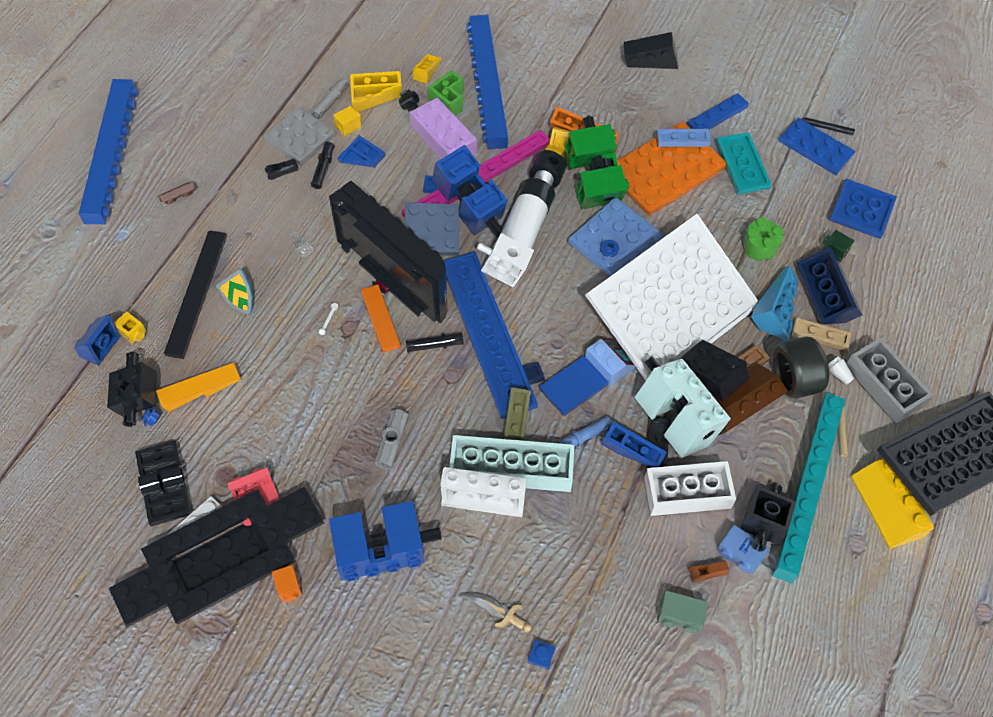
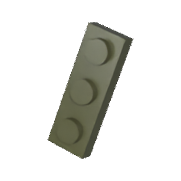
M510 388L503 439L524 441L530 390Z

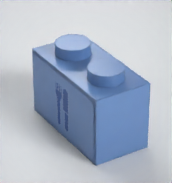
M733 525L717 551L726 560L736 563L742 571L753 575L770 548L766 546L765 551L759 552L758 544L757 549L754 550L752 548L754 538L736 525Z

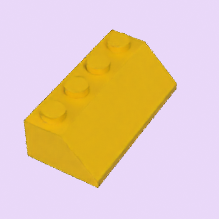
M884 459L873 462L851 476L889 549L924 538L934 529L921 504Z

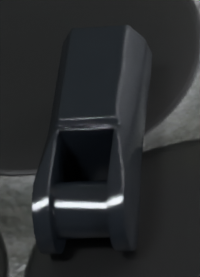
M295 159L265 167L269 180L298 171Z

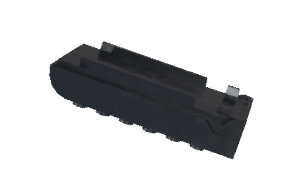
M350 180L329 196L336 239L342 245L341 249L347 254L350 252V249L355 251L362 258L358 262L359 265L385 286L390 293L417 317L423 312L433 322L438 321L441 324L448 312L446 265L441 255L429 248L423 239L420 240L415 236L414 232L410 228L407 229L397 217L394 218L386 207L380 206L373 196L366 194Z

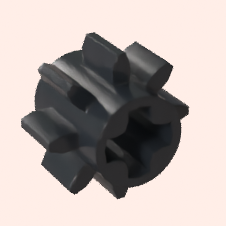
M409 89L400 93L399 104L402 109L411 111L419 107L417 105L419 96L415 91H410Z

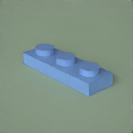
M657 129L658 147H709V129Z

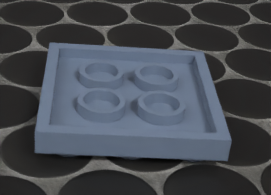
M405 203V227L407 229L410 228L415 236L420 240L423 239L429 248L437 251L440 255L459 256L458 204Z

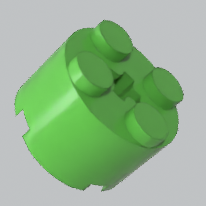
M763 217L752 222L748 226L743 240L746 255L756 261L773 259L777 255L783 240V229L776 223Z

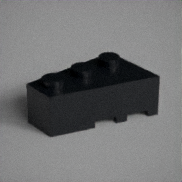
M672 32L624 42V57L627 67L678 69V55Z

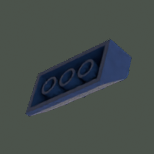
M831 247L796 263L822 325L847 323L863 315L840 262Z

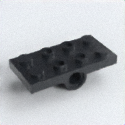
M176 441L135 451L139 471L138 482L144 497L150 527L189 516L192 512Z

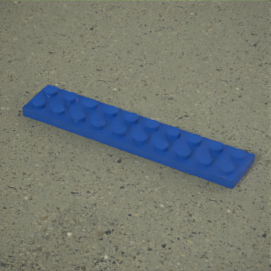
M476 252L443 260L446 265L447 282L500 418H506L511 387L530 390L528 411L538 408L537 400L484 272L481 271L482 266Z

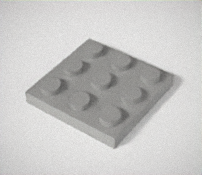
M297 107L267 132L263 138L265 142L288 158L295 159V162L302 166L323 148L325 142L331 141L336 136V131L302 108Z

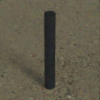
M807 117L804 119L805 122L815 127L848 135H854L855 132L853 128Z

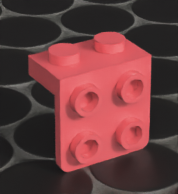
M267 468L256 469L247 476L237 477L232 482L227 483L234 500L256 489L259 490L267 506L279 500ZM249 519L243 521L245 526L252 525Z

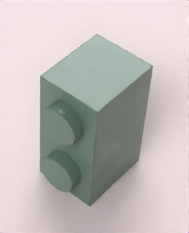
M665 591L658 622H662L664 626L670 628L675 626L684 628V631L688 633H700L704 627L708 602Z

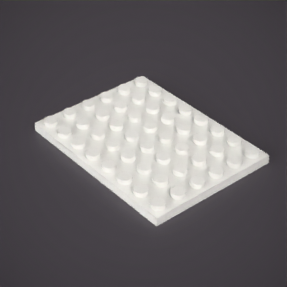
M698 214L691 217L585 294L645 381L652 371L644 362L651 356L662 366L678 360L702 339L713 343L750 314L759 302Z

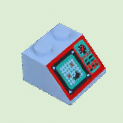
M600 339L586 350V359L609 382V387L636 368L615 339Z

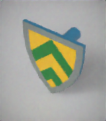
M240 268L217 284L216 287L224 300L232 308L241 313L251 314V283Z

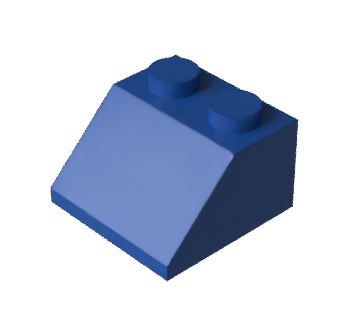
M108 315L96 318L89 325L85 334L76 342L74 347L80 358L95 365H100L121 337L112 318Z

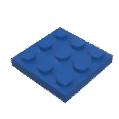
M846 178L830 221L881 239L897 196Z

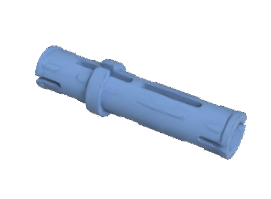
M606 416L580 431L572 432L570 436L556 443L579 447L586 440L610 429L613 422L609 416Z

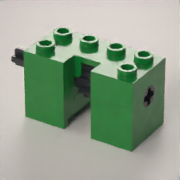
M588 115L583 118L585 129L569 131L564 144L570 169L590 167V171L580 173V183L575 184L581 210L607 205L617 198L622 201L629 189L628 179H625L622 165L617 163L615 154L617 149L615 143L616 134L614 129L612 130L611 124L595 126L593 116Z

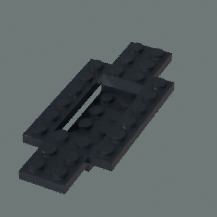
M305 486L268 506L259 490L256 489L141 548L149 567L108 589L127 628L166 607L169 608L175 623L178 625L268 577L273 571L296 562L287 543L324 524V521ZM247 519H249L252 524L249 526H245L243 524L242 526L216 538L215 540L191 551L190 553L174 561L171 560L177 555L203 543L204 541L230 529L231 527Z

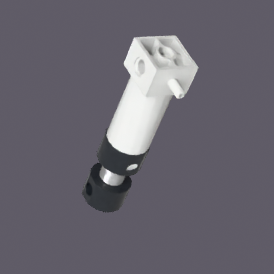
M543 150L536 155L529 171L530 178L522 183L497 241L492 248L482 243H478L476 247L478 250L488 254L481 269L482 272L511 287H514L520 279L534 252L532 246L554 201L555 191L553 188L560 185L566 171L567 163L562 155L552 150Z

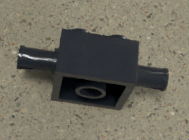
M137 352L126 353V367L109 373L107 408L122 416V424L126 427L136 425V412L156 406L157 372L143 362L138 363L139 354Z
M777 483L770 484L769 490L758 485L756 486L749 499L740 528L755 536L752 548L756 550L759 544V552L765 551L767 541L779 546L781 545L789 530L795 508V500L780 495L782 492L781 485H778L777 490H775Z

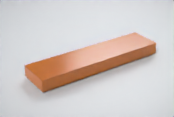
M375 285L361 289V295L382 353L401 348L379 286Z

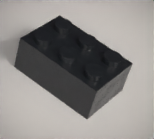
M703 339L679 358L685 361L712 396L721 401H724L749 379L746 361Z

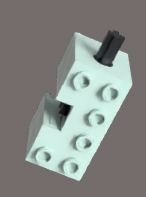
M651 356L644 363L652 372L635 396V399L652 420L657 415L670 410H674L678 416L664 436L681 458L709 447L731 418L683 359L660 366L656 359Z

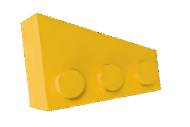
M400 71L350 74L352 108L355 111L360 112L401 97Z

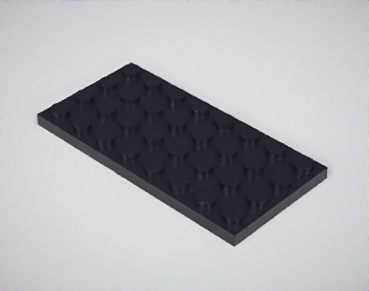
M989 391L881 445L877 449L930 517L993 482V395Z

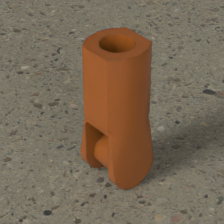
M726 560L693 566L688 571L692 573V582L698 583L707 579L728 575L729 567ZM704 570L705 575H701L700 571Z

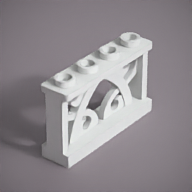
M444 467L440 484L442 494L441 506L522 517L527 480L525 478Z

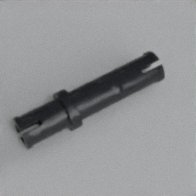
M325 142L322 152L318 156L319 161L310 184L314 189H321L328 165L332 161L331 156L335 148L332 142Z
M462 332L406 341V346L414 345L413 347H407V353L464 345L463 339L455 340L463 338Z

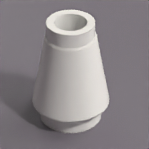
M839 356L828 364L829 372L845 385L855 379L844 359H841Z

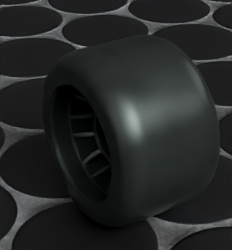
M806 336L781 342L775 347L773 351L774 373L778 375L788 391L785 393L786 396L798 399L821 393L827 388L829 383L828 361L823 348L817 340Z

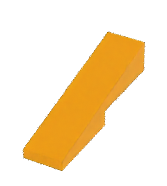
M231 363L156 390L161 406L167 412H170L202 395L209 397L240 381L241 377L236 365Z

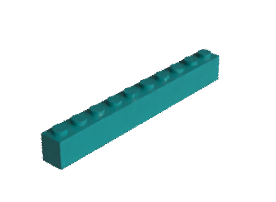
M829 393L825 394L818 409L793 499L796 501L790 527L780 545L772 577L791 584L799 576L846 400Z

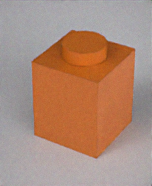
M293 565L272 572L281 602H292L302 595Z

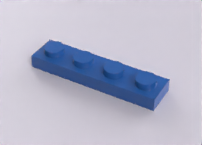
M737 93L689 120L687 126L690 129L710 130L748 108L749 103Z

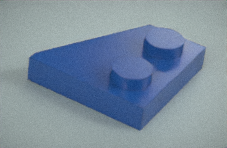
M358 135L341 153L338 161L345 164L375 168L386 155L384 151Z

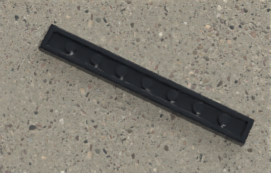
M208 230L164 351V355L167 357L180 359L185 357L227 238L226 233Z

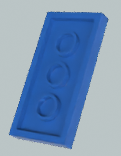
M797 118L779 138L780 143L834 175H837L856 152L800 118Z

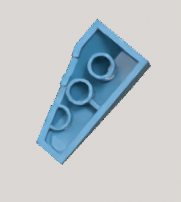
M790 266L785 267L756 304L751 315L753 322L761 331L784 340L789 339L794 322L791 320V314L795 313L793 298H796L798 279Z

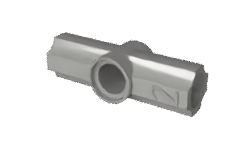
M392 410L387 427L382 433L383 439L375 459V465L380 469H392L397 451L401 447V439L409 415L403 410ZM389 438H396L394 441L388 440Z

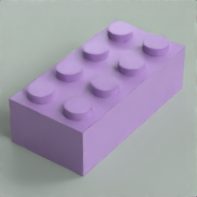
M438 97L410 112V126L440 159L463 145L469 149L472 155L477 153V139Z

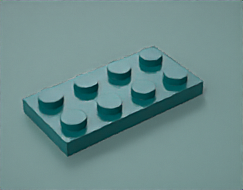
M749 132L717 137V147L726 162V168L737 195L771 188L772 184Z

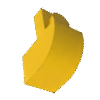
M554 127L549 145L545 150H552L565 158L564 144L569 131Z

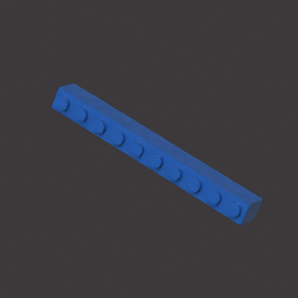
M489 15L469 16L467 33H470L468 34L469 44H472L470 46V55L474 56L472 58V68L476 69L473 70L474 80H477L475 82L476 92H479L477 103L481 105L479 107V116L483 117V120H481V130H485V133H483V143H487V150L508 148V133Z
M112 79L79 210V215L84 224L105 225L107 217L110 216L109 207L110 203H113V191L117 186L116 178L120 174L119 165L123 161L122 152L123 148H126V136L129 135V123L132 122V110L135 109V98L138 96V88L135 86L133 79Z

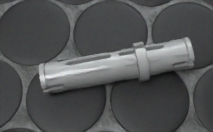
M340 78L335 86L329 89L327 95L311 111L315 118L320 119L333 102L341 97V93L349 86L346 79Z

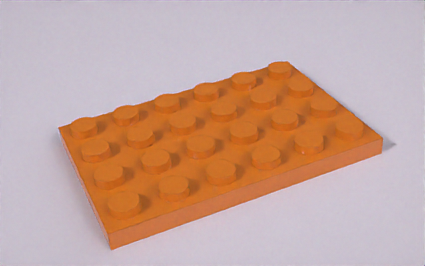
M682 121L670 129L690 128ZM657 137L617 160L618 165H622L625 179H628L629 189L626 194L648 216H651L726 169L725 160L710 146L658 147Z

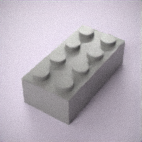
M881 337L852 354L846 363L853 376L896 424L925 407L933 397L930 390Z

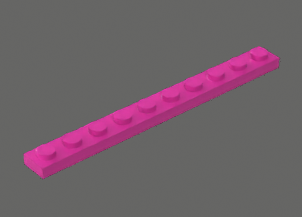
M541 130L533 133L480 164L479 176L485 183L546 148L549 145L550 138ZM436 190L415 203L451 204L459 198L456 196L447 201L442 193ZM403 209L401 213L405 218V209Z

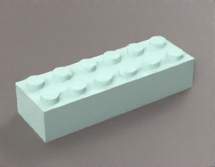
M453 435L449 468L525 478L527 480V489L571 492L574 445Z

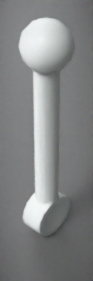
M337 303L331 304V311L323 327L319 329L320 335L326 334L325 329L334 311H337L339 308Z

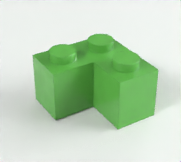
M451 70L428 86V101L438 97L455 116L463 111V96L461 95L464 93V79Z

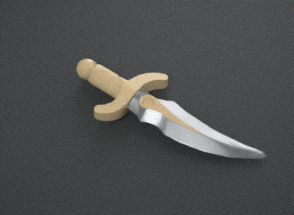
M472 592L459 594L460 597L478 604L492 616L501 617L503 621L495 623L497 628L505 627L511 623L525 632L531 631L530 624H526L525 621L514 615L517 610L522 609L521 605H515L509 610L505 605L497 603L495 599Z

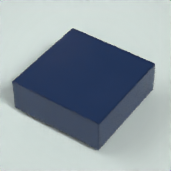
M539 362L523 366L530 385L545 381V376Z

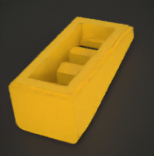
M426 54L413 68V80L427 84L442 58Z

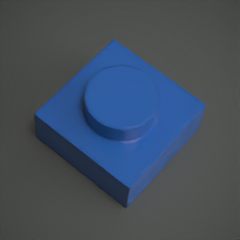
M535 640L528 663L549 670L556 647Z

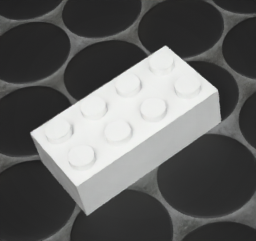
M728 461L647 468L644 477L651 516L731 509L736 501Z

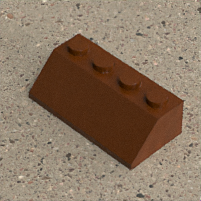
M758 363L748 370L749 379L724 401L715 398L731 418L718 435L734 428L787 393L788 391L778 375Z

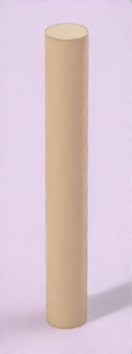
M843 407L838 426L840 456L848 457L845 407Z

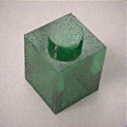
M835 230L832 235L828 234L824 239L823 243L825 245L823 250L831 247L839 262H841L849 253L854 240Z

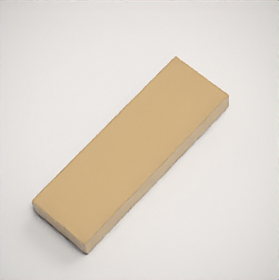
M796 317L791 336L797 338L812 337L819 344L847 351L851 332Z

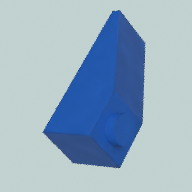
M613 422L601 445L613 452L651 468L659 467L667 453L616 422Z

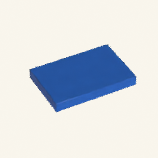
M582 356L539 386V390L565 416L608 386L609 382L585 356Z

